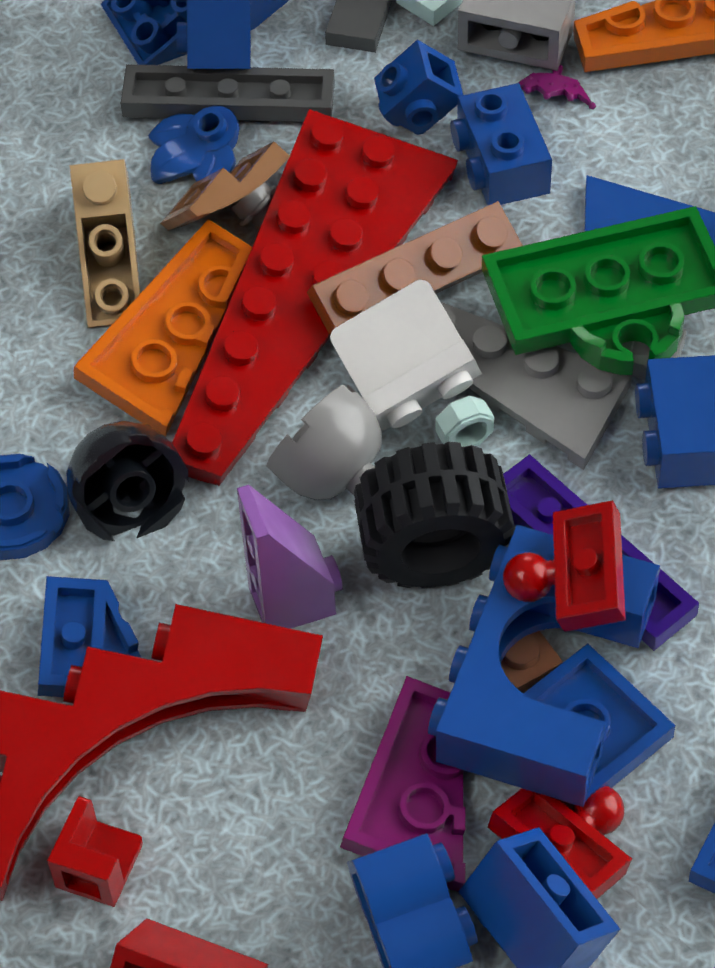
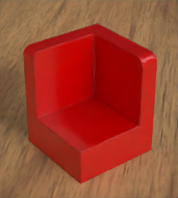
M78 796L47 860L55 888L115 907L143 846L142 837L138 834L98 822L92 800Z

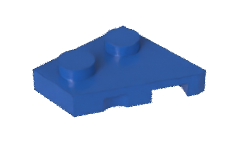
M46 576L38 696L64 697L71 665L83 666L87 646L142 658L138 651L139 642L130 624L121 617L119 602L108 580Z

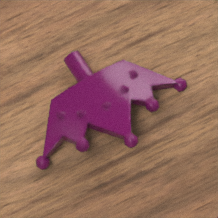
M561 64L557 71L552 70V73H532L518 82L525 94L539 91L546 100L550 99V97L565 95L568 101L579 99L587 104L589 109L596 108V104L591 102L578 80L561 75L563 71Z

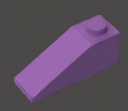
M245 485L237 488L248 586L262 623L291 629L336 615L335 592L343 590V584L334 557L331 555L323 558L315 536L253 487Z

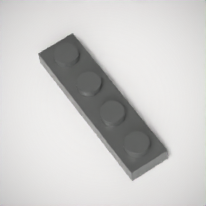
M126 64L120 102L122 117L167 118L176 114L195 115L203 108L216 105L230 109L235 114L237 120L304 122L309 109L332 117L335 88L334 69L251 67V69H187V66Z

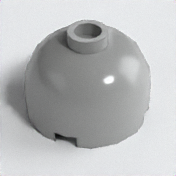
M341 385L325 396L301 419L305 424L298 430L293 439L288 434L284 437L269 457L266 465L287 487L298 495L313 500L332 499L346 489L354 495L355 486L361 483V475L366 470L375 468L372 462L381 449L382 431L375 413L366 401L349 385L347 387Z

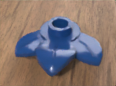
M216 105L203 108L195 115H172L158 123L148 135L149 139L159 147L151 159L150 170L153 182L163 184L191 173L197 182L223 167L230 173L236 165L233 149L237 144L240 130L235 114L224 106Z

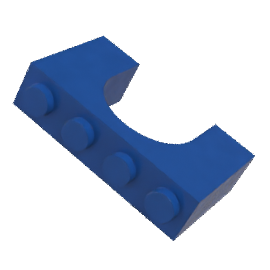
M516 525L509 546L499 545L495 551L489 572V580L494 581L489 597L480 594L474 604L469 623V630L474 631V635L469 647L459 645L455 652L449 673V682H453L454 686L448 700L440 697L437 699L430 717L428 734L436 736V762L584 807L602 755L606 722L548 705L528 697L510 682L501 666V662L508 650L523 637L545 629L561 628L556 620L555 585H552L545 597L535 602H523L513 598L504 586V568L508 561L517 554L532 552L541 555L547 561L554 559L552 534ZM622 555L626 620L577 629L576 631L639 648L656 599L660 565Z

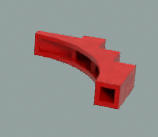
M175 604L171 625L159 622L151 657L154 660L87 646L83 666L71 665L67 677L63 702L71 703L73 706L0 690V772L3 773L0 776V901H3L19 854L44 812L78 774L118 744L162 723L207 711L258 707L306 712L312 694L323 635Z

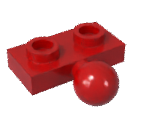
M613 500L553 512L554 559L547 561L539 554L524 552L512 557L504 568V586L507 592L519 601H538L548 594L552 585H555L556 620L564 632L626 620L620 512Z
M609 786L602 787L593 793L585 801L584 807L574 804L573 810L558 799L521 788L492 812L487 827L501 839L539 827L596 899L626 875L632 860L629 855L604 836L615 831L620 826L624 817L623 800Z

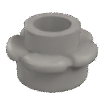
M264 182L250 194L233 203L230 209L240 218L238 224L245 226L251 221L256 227H259L264 220L277 186L273 185L270 187Z

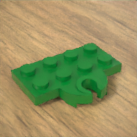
M696 206L482 255L481 270L515 355L571 343L579 356L595 368L618 375H632L634 365L633 353L623 347V343L629 341L644 343L649 347L648 359L671 358L677 351L682 336L684 315L715 308V246Z

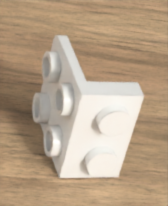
M417 280L339 325L330 335V340L362 398L375 413L382 431L390 427L399 428L412 422L422 414L423 408L440 398L449 399L462 393L473 384V379L482 374L473 355L456 330L433 288L425 280Z

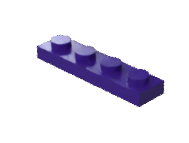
M530 454L503 474L515 527L520 525L553 535V512L587 505ZM621 535L622 555L653 563ZM661 569L659 571L656 599L642 637V641L653 651L697 616L699 602Z

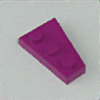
M406 676L340 848L364 856L427 833L432 845L440 842L444 845L455 875V880L448 882L447 887L458 892L466 882V863H463V835L466 830V807H463L464 770L436 762V736L428 734L430 717L437 699L440 697L448 700L451 692Z

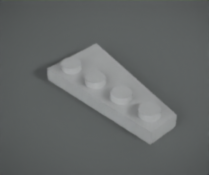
M441 302L482 373L473 379V384L469 389L480 395L487 406L500 413L503 411L526 426V432L545 444L548 441L568 455L567 459L584 470L631 386L632 375H618L599 370L583 360L579 354L558 346L515 355L503 325Z

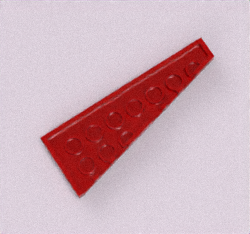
M311 109L308 110L172 441L188 469V477L220 486L255 440L256 434L274 410L280 407L288 396L290 389L306 368L308 369L317 358L318 352L330 338L326 327L307 294L308 290L312 285L402 245L422 215H425L433 205L435 198L447 182L452 180L458 163L457 159Z

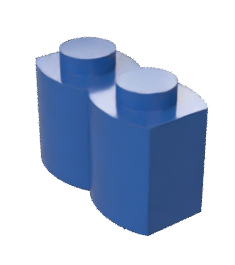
M426 833L347 862L358 900L368 922L383 968H457L473 962L470 946L478 943L476 930L465 906L455 908L450 898L447 883L455 880V875L449 855L441 842L432 845Z

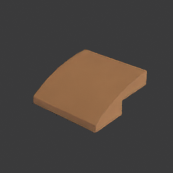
M273 141L243 157L230 173L224 167L193 183L160 224L169 231L188 225L235 203L267 181L288 160L290 155Z

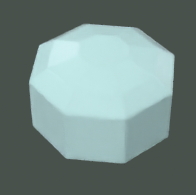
M473 396L463 397L450 402L435 418V431L443 444L458 442L461 443L462 447L478 446L494 430V416L486 402Z

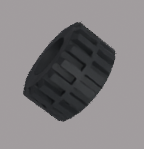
M431 442L424 443L422 446L415 448L407 447L398 450L395 455L383 457L375 462V468L366 470L360 477L361 483L355 486L354 502L364 561H366L367 568L372 574H378L380 580L386 583L397 582L399 587L435 588L459 584V582L483 575L482 572L485 570H490L497 547L499 545L509 546L515 530L502 467L498 465L497 459L492 454H483L482 448L473 445L462 447L461 443L447 442L445 444Z

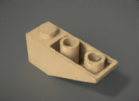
M125 159L69 165L88 328L111 326L141 293L129 176Z

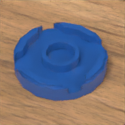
M24 454L0 455V560L26 558L46 549L62 534L70 516L67 486L58 470L48 463V467H46L42 463L35 462L32 456Z

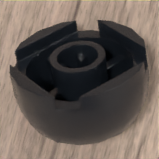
M129 421L104 424L88 433L75 448L66 471L69 499L82 523L88 531L108 541H115L112 535H118L138 526L141 527L137 538L166 527L182 509L185 497L182 494L185 478L189 482L188 469L172 442L147 424ZM113 506L122 512H135L142 508L143 510L137 518L115 513Z

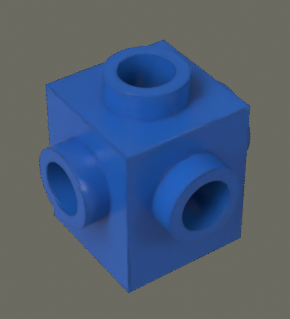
M416 40L374 77L379 97L378 106L383 117L392 125L402 126L417 135L424 134L434 124L444 118L457 106L458 96L463 95L455 61L419 40Z

